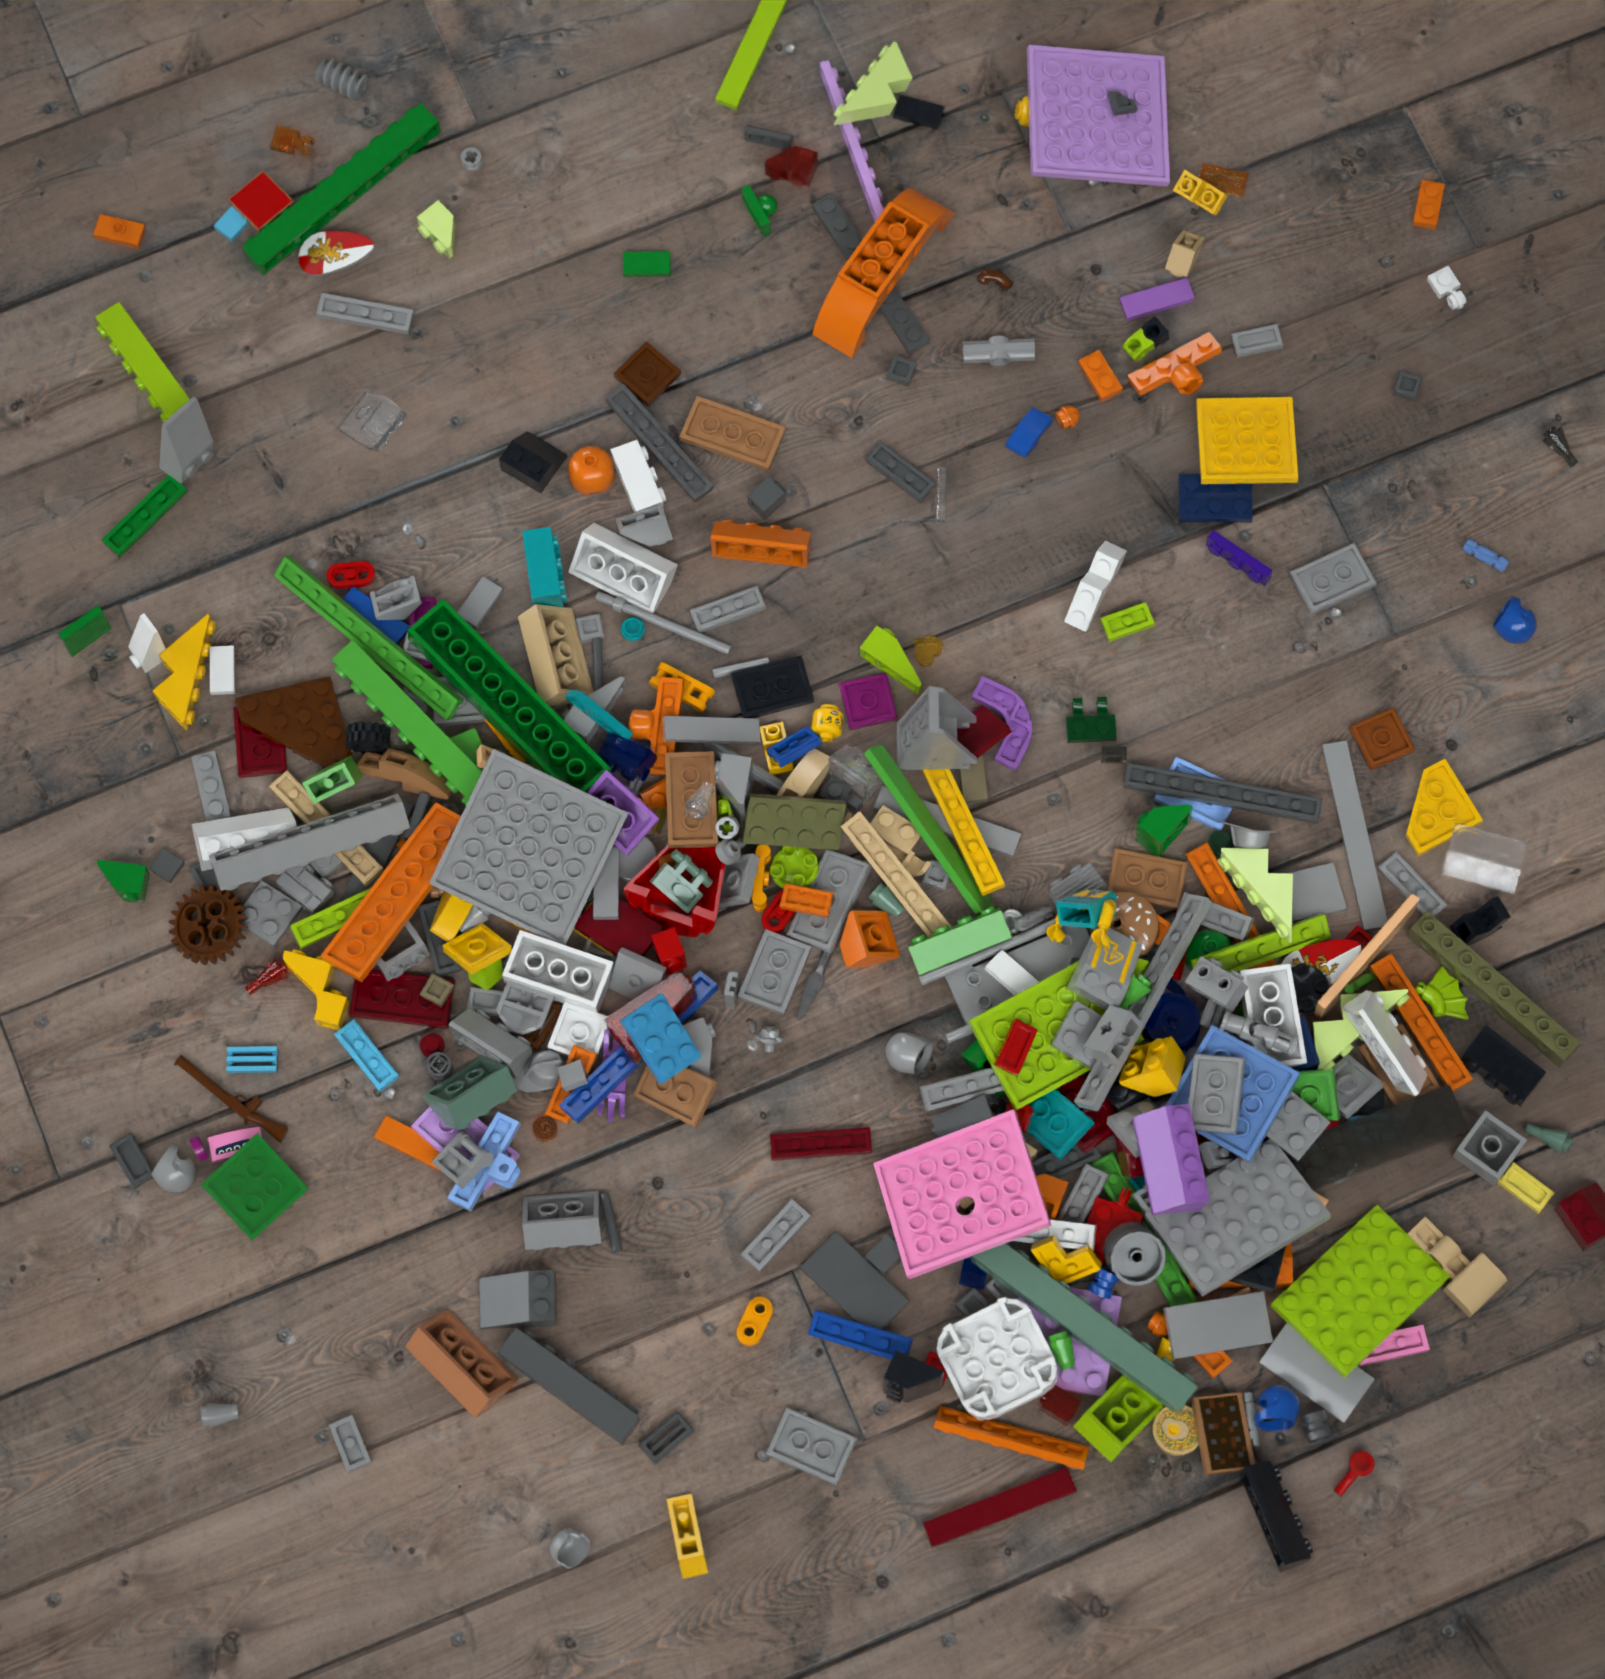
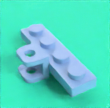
M500 1112L496 1113L478 1144L481 1149L488 1150L493 1154L494 1160L492 1164L483 1167L463 1190L455 1184L448 1196L450 1202L472 1211L489 1180L504 1188H512L521 1171L516 1162L504 1154L520 1128V1122ZM472 1155L469 1161L471 1162L475 1156Z

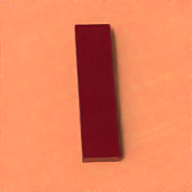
M870 1127L770 1134L772 1161L872 1154Z

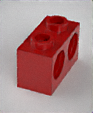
M675 927L651 935L660 965L667 967L664 976L668 974L675 976L682 973L687 968V962Z

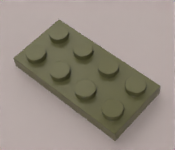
M748 794L741 841L745 844L839 850L842 834L841 826L844 822L846 803L842 800Z

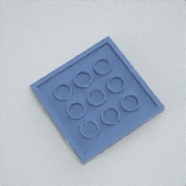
M1212 1025L1195 1054L1246 1059L1237 1135L1195 1132L1251 1163L1301 1074L1224 1031H1219V1028ZM1194 1057L1180 1079L1178 1090L1172 1093L1165 1106L1189 1103Z

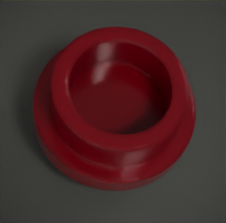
M435 1033L425 1035L420 1042L422 1054L428 1058L433 1053H443L445 1050L443 1038Z

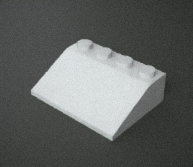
M1365 990L1341 1008L1396 1090L1416 1096L1420 1093L1427 1077V1073L1424 1070L1426 1064L1418 1054L1416 1056L1410 1049L1412 1047L1410 1040L1405 1034L1401 1035L1396 1028L1398 1026L1396 1019L1391 1013L1387 1014L1382 1007L1384 1002L1378 993L1375 992L1373 994L1372 991Z

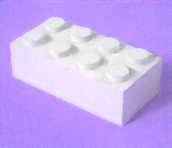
M520 930L502 976L505 984L509 980L553 995L555 1001L563 1004L567 1002L599 1013L610 984L614 962Z

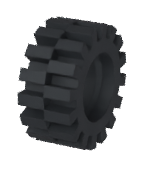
M359 721L358 723L348 724L346 748L353 750V752L360 751L363 754L365 752H376L377 754L386 752L390 748L391 729L389 726L386 727L385 724L379 725L378 722L371 723V721H367V723Z

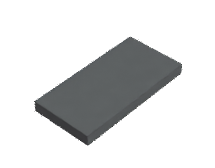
M837 1232L800 1267L855 1322L883 1330L909 1303L906 1297Z

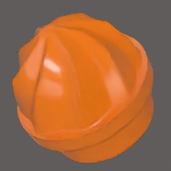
M1071 405L1060 407V410L1055 413L1059 425L1062 429L1073 428L1079 420V411Z
M1156 1311L1151 1318L1147 1329L1152 1331V1335L1160 1337L1168 1335L1164 1313Z

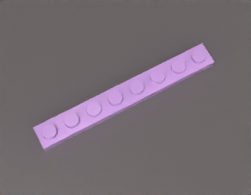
M829 60L820 62V75L835 113L841 103L845 105L846 95L843 87H838L837 81H839L836 68H831ZM852 122L839 124L875 222L885 208L881 204V201H883L881 190L879 187L875 188L873 182L876 180L873 168H868L867 166L868 155L865 147H860L859 141L861 137L858 128H853Z

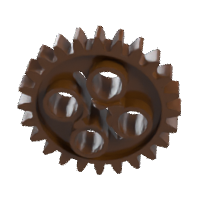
M210 884L208 890L205 886L200 885L199 893L192 888V896L189 897L183 894L185 902H176L179 910L171 911L176 916L175 919L168 922L175 926V928L169 930L170 934L176 935L171 942L175 945L179 944L176 950L180 953L184 952L183 957L186 959L191 958V961L196 964L200 960L201 964L207 965L210 960L212 964L216 965L217 957L225 962V954L228 953L234 956L232 948L234 946L241 948L237 941L239 939H246L241 934L242 930L248 929L247 926L242 924V922L248 920V917L241 914L246 908L239 905L241 900L237 897L233 898L234 893L231 891H221L220 888L217 889L212 884ZM222 905V912L215 916L216 908ZM198 910V918L192 921V914ZM225 929V936L219 940V932ZM202 934L201 942L195 945V938Z

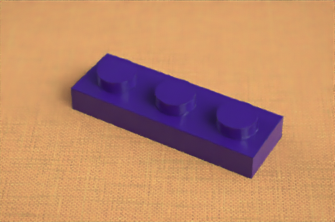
M1213 530L1209 534L1206 546L1213 555L1223 557L1232 568L1245 572L1251 581L1266 586L1271 579L1272 569Z

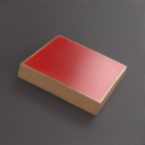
M261 171L228 199L229 204L258 233L262 231L267 223L273 222L280 217L283 210L288 207L291 208L295 204L264 171Z

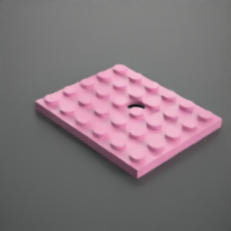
M1014 1109L873 1163L905 1273L909 1279L1052 1226L1017 1113ZM970 1197L975 1202L974 1210L968 1215L959 1214L957 1207L960 1204V1200Z

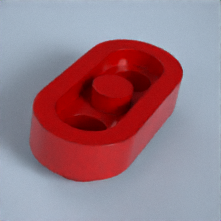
M357 561L334 564L327 570L326 576L329 585L334 589H349L371 585L375 580L376 573L374 567L369 562ZM362 573L368 574L366 578H360ZM337 576H344L341 581L336 580Z
M784 889L779 891L762 915L761 922L764 930L767 929L777 934L781 933L796 914L794 911L780 909ZM772 919H776L779 923L772 926L769 922Z

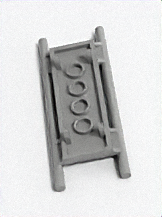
M1054 919L918 977L922 986L942 977L946 979V983L966 1024L945 1034L948 1043L973 1033L968 1020L1014 996L985 970V966L991 960L973 967V964L992 957L1001 950L1006 951L1045 934L1047 928L1056 923ZM1062 926L1061 930L1065 933V938L1060 943L1056 940L1051 941L1046 936L1007 954L1040 982L1079 961L1090 936L1086 928Z

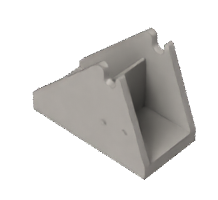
M929 686L897 722L898 768L902 770L970 769V764H977V757L957 741V728H970L969 723H976L977 717L944 688Z

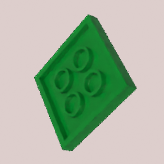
M258 1133L201 1184L205 1191L251 1240H254L309 1189Z

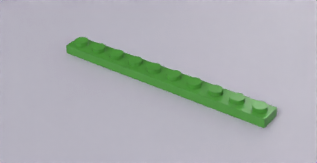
M291 556L283 558L274 575L278 580L351 641L354 640L364 652L446 720L453 718L463 701L461 697Z

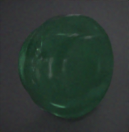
M1216 831L1211 834L1208 844L1213 853L1221 855V848L1233 847L1232 836L1228 832Z

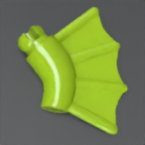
M1444 966L1438 969L1427 985L1422 981L1418 982L1415 990L1420 995V998L1430 1005L1434 1017L1447 1015L1464 1020L1469 1019L1465 1010V1003L1468 998L1461 993L1459 980L1451 977Z

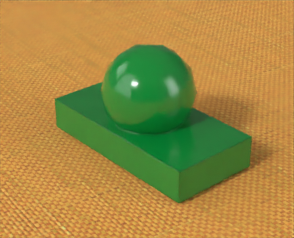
M750 185L743 187L741 190L742 200L760 233L763 236L771 233L768 217L776 213L778 208L777 200L769 194H763L756 198Z

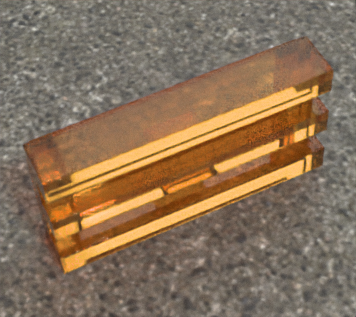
M1202 164L1199 178L1226 194L1244 197L1249 173ZM1207 172V173L1216 174V175H1221V176L1216 177V176L1206 175L1205 173ZM1226 177L1241 179L1242 182H1240V181H1235V180H1230V179H1228V178H1226Z

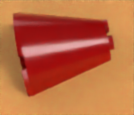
M667 845L626 884L624 893L633 908H639L645 913V916L661 925L664 930L675 927L677 934L684 937H698L700 933L707 935L713 930L717 921L725 864L717 857L716 847L668 848ZM676 849L681 851L682 854H687L692 859L691 862L698 868L702 867L708 872L707 875L713 880V883L708 888L702 883L697 887L704 895L689 913L682 910L650 882L659 870L658 858ZM687 870L681 873V876L688 882L692 879V875Z

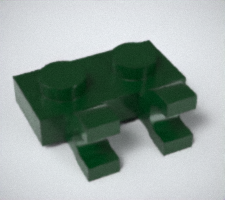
M1097 697V716H1083V699H1072L1073 717H1066L1067 743L1116 741L1115 715H1108L1107 697Z

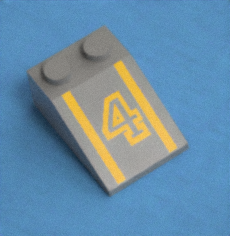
M1112 928L1106 930L1110 938V944L1107 947H1104L1101 941L1097 947L1092 937H1090L1066 988L1107 1010L1109 1005L1120 1006L1130 985L1142 948L1140 943Z

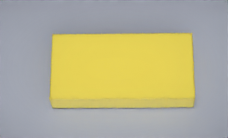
M1514 1162L1498 1181L1500 1186L1538 1214L1555 1193Z

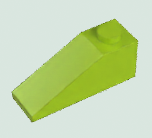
M876 626L860 646V656L919 696L922 693V683L898 640L895 638L894 633L887 628L882 629Z

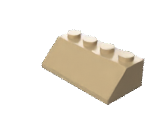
M535 604L519 615L518 620L537 694L549 706H562L571 703L565 697L569 690H580L586 696L593 693L572 608Z

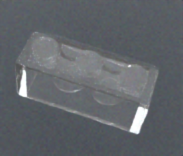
M1455 823L1441 870L1442 874L1515 894L1528 843Z

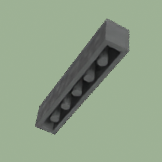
M515 1328L499 1349V1357L623 1446L641 1421L637 1415L639 1411L629 1403L623 1405L617 1401L618 1395L610 1389L605 1388V1390L599 1388L596 1385L598 1381L588 1373L581 1375L576 1371L577 1366L567 1358L562 1361L556 1357L555 1354L557 1352L546 1343L543 1346L534 1341L536 1336L525 1328L523 1331Z

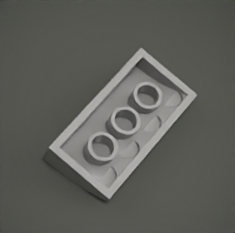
M1288 1323L1285 1324L1259 1362L1263 1367L1343 1424L1375 1380L1358 1366L1344 1379Z

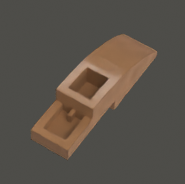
M388 748L384 755L365 752L357 763L361 774L402 782L404 791L415 794L423 792L439 799H449L453 793L445 785L448 780L443 775L438 778L429 768L430 763L398 750Z

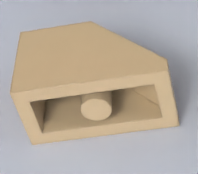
M1183 230L1172 245L1165 269L1175 276L1187 277L1195 264L1205 237Z

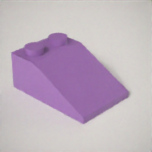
M608 770L602 774L587 792L604 802L628 812L614 842L626 856L633 851L660 820L624 781Z

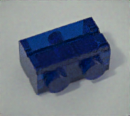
M612 733L608 734L604 741V746H601L597 754L611 768V772H621V776L630 781H634L635 778L645 781L650 768L653 767L657 760L656 754L650 748Z

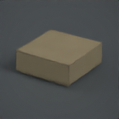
M432 973L420 996L442 1008L454 989V984Z

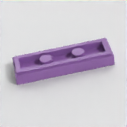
M1183 278L1120 297L1119 301L1126 320L1130 321L1194 302L1195 297L1188 278Z

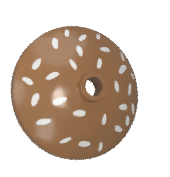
M1131 892L1115 893L1117 896L1116 915L1112 918L1110 928L1140 943L1142 948L1138 958L1142 959L1151 951L1158 937L1159 920L1153 906L1142 896ZM1120 920L1121 925L1114 927L1115 922ZM1086 928L1089 933V936L1091 937V934L1093 933L1094 929Z

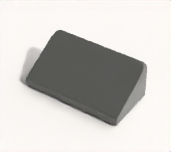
M751 125L744 128L745 140L748 142L790 150L793 134Z

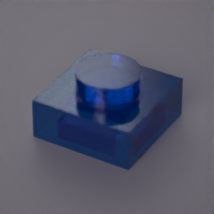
M964 1259L959 1285L984 1290L987 1273L972 1263L970 1259Z

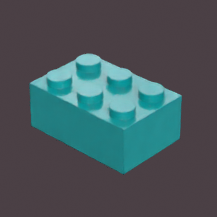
M551 527L522 531L533 606L539 604L564 607L563 603L568 601L557 534L552 535Z

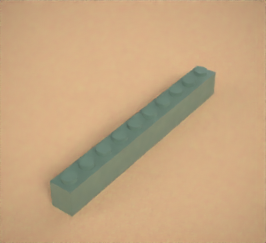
M1009 1242L972 1256V1263L1062 1330L1068 1331L1070 1336L1176 1415H1179L1196 1392L1198 1386L1194 1384L1196 1382L1194 1378L1185 1372L1180 1374L1174 1369L1175 1365L1165 1357L1160 1359L1153 1354L1154 1349L1143 1341L1141 1343L1137 1342L1132 1338L1133 1334L1123 1326L1118 1328L1111 1322L1112 1318L1101 1310L1099 1312L1090 1307L1092 1304L1082 1295L1075 1296L1070 1292L1071 1288L1062 1280L1055 1281L1049 1276L1050 1272L1040 1264L1036 1267L1028 1261L1030 1257L1020 1249L1015 1251L1009 1247Z

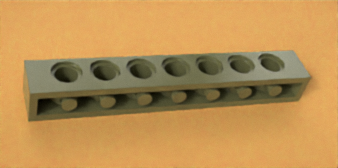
M1426 911L1411 927L1408 938L1438 964L1444 966L1445 970L1458 979L1460 983L1557 1067L1560 1068L1576 1051L1580 1044L1576 1038L1430 912Z

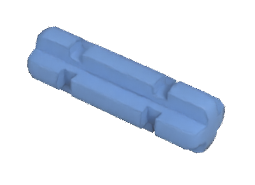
M1472 539L1467 540L1463 547L1464 552L1470 555L1474 554L1475 558L1490 566L1494 565V568L1501 572L1505 571L1509 564L1508 559L1503 556L1498 557L1497 553L1483 545L1478 546V543Z

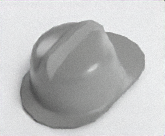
M1218 821L1230 826L1232 842L1235 848L1267 849L1270 833H1277V831L1252 830Z
M551 1050L533 1053V1056L518 1077L512 1076L515 1086L527 1093L556 1088L560 1079L557 1068L565 1065L568 1058Z

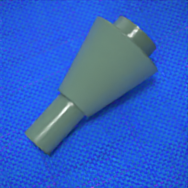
M1530 1123L1527 1124L1525 1129L1526 1133L1540 1138L1542 1142L1560 1155L1563 1151H1569L1573 1138L1569 1137L1570 1131L1543 1129Z

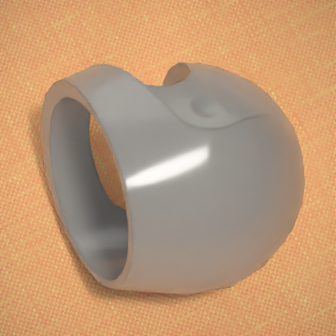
M897 1033L890 1038L886 1045V1059L889 1065L896 1071L918 1075L926 1068L931 1059L933 1043L925 1037H919L912 1033ZM924 1048V1053H923V1055H922V1058H921L920 1061L915 1065L918 1055L920 1054L921 1050Z
M174 1143L164 1153L151 1176L164 1191L180 1193L187 1190L193 1184L196 1177V1168L190 1157L182 1160L177 1156L179 1145Z

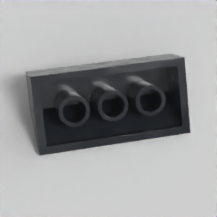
M1271 1461L1244 1467L1240 1474L1241 1481L1280 1573L1309 1562L1313 1549L1308 1538L1303 1539L1300 1529H1303L1301 1520L1297 1514L1293 1515L1289 1506L1292 1505V1500L1287 1490L1283 1491L1279 1481L1282 1480V1476L1278 1467H1273Z

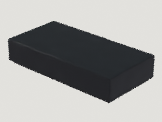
M900 95L893 118L938 130L945 106Z

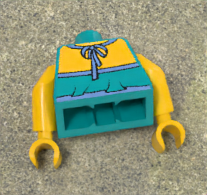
M1087 889L1055 901L1057 915L1054 920L1056 923L1050 925L1046 930V934L1051 941L1056 940L1060 943L1065 938V933L1061 930L1062 926L1093 929L1099 927V929H1096L1091 934L1092 940L1097 947L1100 941L1104 947L1110 944V938L1106 930L1110 928L1112 918L1116 915L1117 896L1113 891Z

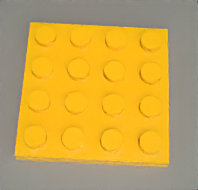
M1292 397L1196 399L1201 484L1298 483Z

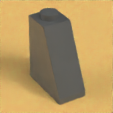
M985 1094L931 1117L934 1123L932 1125L933 1133L936 1138H940L1005 1112L1006 1106L1003 1099Z

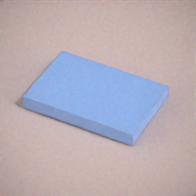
M1177 756L1169 769L1225 780ZM1156 794L1154 801L1164 806H1192V819L1219 832L1222 831L1225 824L1218 821L1226 823L1233 809Z

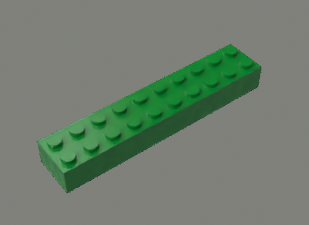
M444 599L407 629L408 640L535 769L586 793L606 770L611 772V768Z

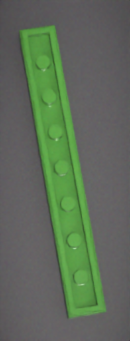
M880 744L869 748L864 753L865 757L973 912L978 914L981 910L994 905L988 895H981L968 866L885 747Z
M1113 1152L1090 1164L1109 1174L1103 1189L1110 1201L1117 1202L1122 1188L1128 1189L1132 1193L1127 1206L1133 1211L1145 1215L1144 1210L1140 1208L1138 1202L1132 1197L1136 1192L1128 1178L1122 1176L1120 1164ZM1144 1217L1142 1224L1151 1229L1153 1233L1157 1236L1155 1231L1152 1229V1227L1149 1225V1223ZM1161 1241L1165 1248L1166 1261L1164 1269L1155 1281L1170 1307L1197 1303L1198 1300L1174 1258Z

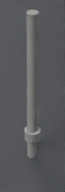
M600 591L596 595V601L611 606L614 611L628 613L728 655L731 651L732 646L626 603V599L618 596L614 598Z

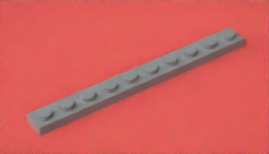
M1188 894L1144 974L1151 980L1152 984L1150 986L1153 990L1126 1009L1132 1011L1144 1026L1212 904L1208 897ZM1144 1026L1119 1066L1099 1060L1096 1061L1074 1101L1078 1107L1094 1111L1100 1109Z

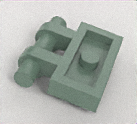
M676 849L670 856L676 861V865L672 868L665 862L650 882L682 910L689 913L704 895L697 887L702 883L708 888L713 883V880L707 875L708 872L702 867L698 868L692 863V859L687 854H682ZM684 870H687L692 875V879L689 882L681 876Z

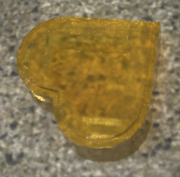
M937 637L914 639L916 662L922 667L930 666L934 662V657L939 656L942 652V641Z

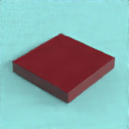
M983 705L972 712L977 717L976 723H969L970 728H957V741L977 758L1011 733L1010 727Z

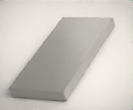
M826 849L819 863L817 877L808 888L834 893L829 918L797 912L786 936L832 954L846 925L849 912L852 911L872 868L871 864Z
M1264 1291L1163 1308L1172 1359L1273 1342Z

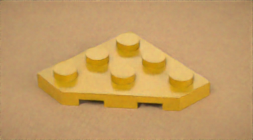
M1446 759L1424 769L1405 835L1417 856L1436 848L1483 822L1482 817Z

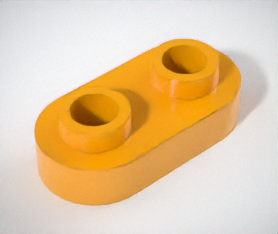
M756 1297L749 1302L737 1327V1338L742 1345L752 1347L761 1341L773 1315L772 1304L767 1298ZM762 1305L765 1310L763 1313H757L755 1308ZM751 1328L754 1330V1334L746 1336L745 1330Z

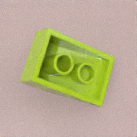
M1122 1375L1083 1414L1073 1427L1111 1463L1165 1406Z

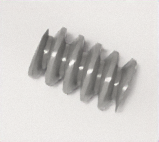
M323 59L315 75L316 83L323 84L324 87L331 88L332 91L339 92L351 100H359L366 89L368 75L364 74L359 79L360 71L356 70L351 75L352 67L348 66L343 71L344 63L340 62L335 67V59H331L329 63H327V59Z

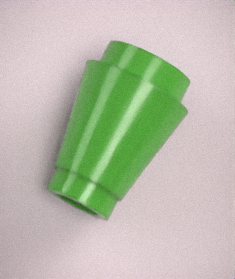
M1068 1331L1048 1336L1050 1343L1047 1344L1060 1369L1065 1370L1076 1366L1072 1336L1069 1337Z

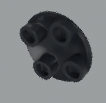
M1300 963L1291 968L1299 1013H1310L1315 1011L1317 1002L1328 991L1329 981L1319 969Z

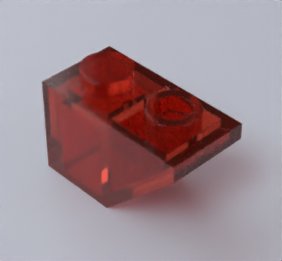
M794 146L767 159L765 162V175L774 180L783 179L790 181L796 186L804 185L810 187L818 165V152Z

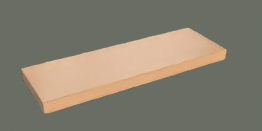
M1411 894L1321 997L1313 1014L1315 1019L1321 1022L1340 1000V996L1346 993L1345 987L1360 977L1411 918L1420 900L1417 896Z

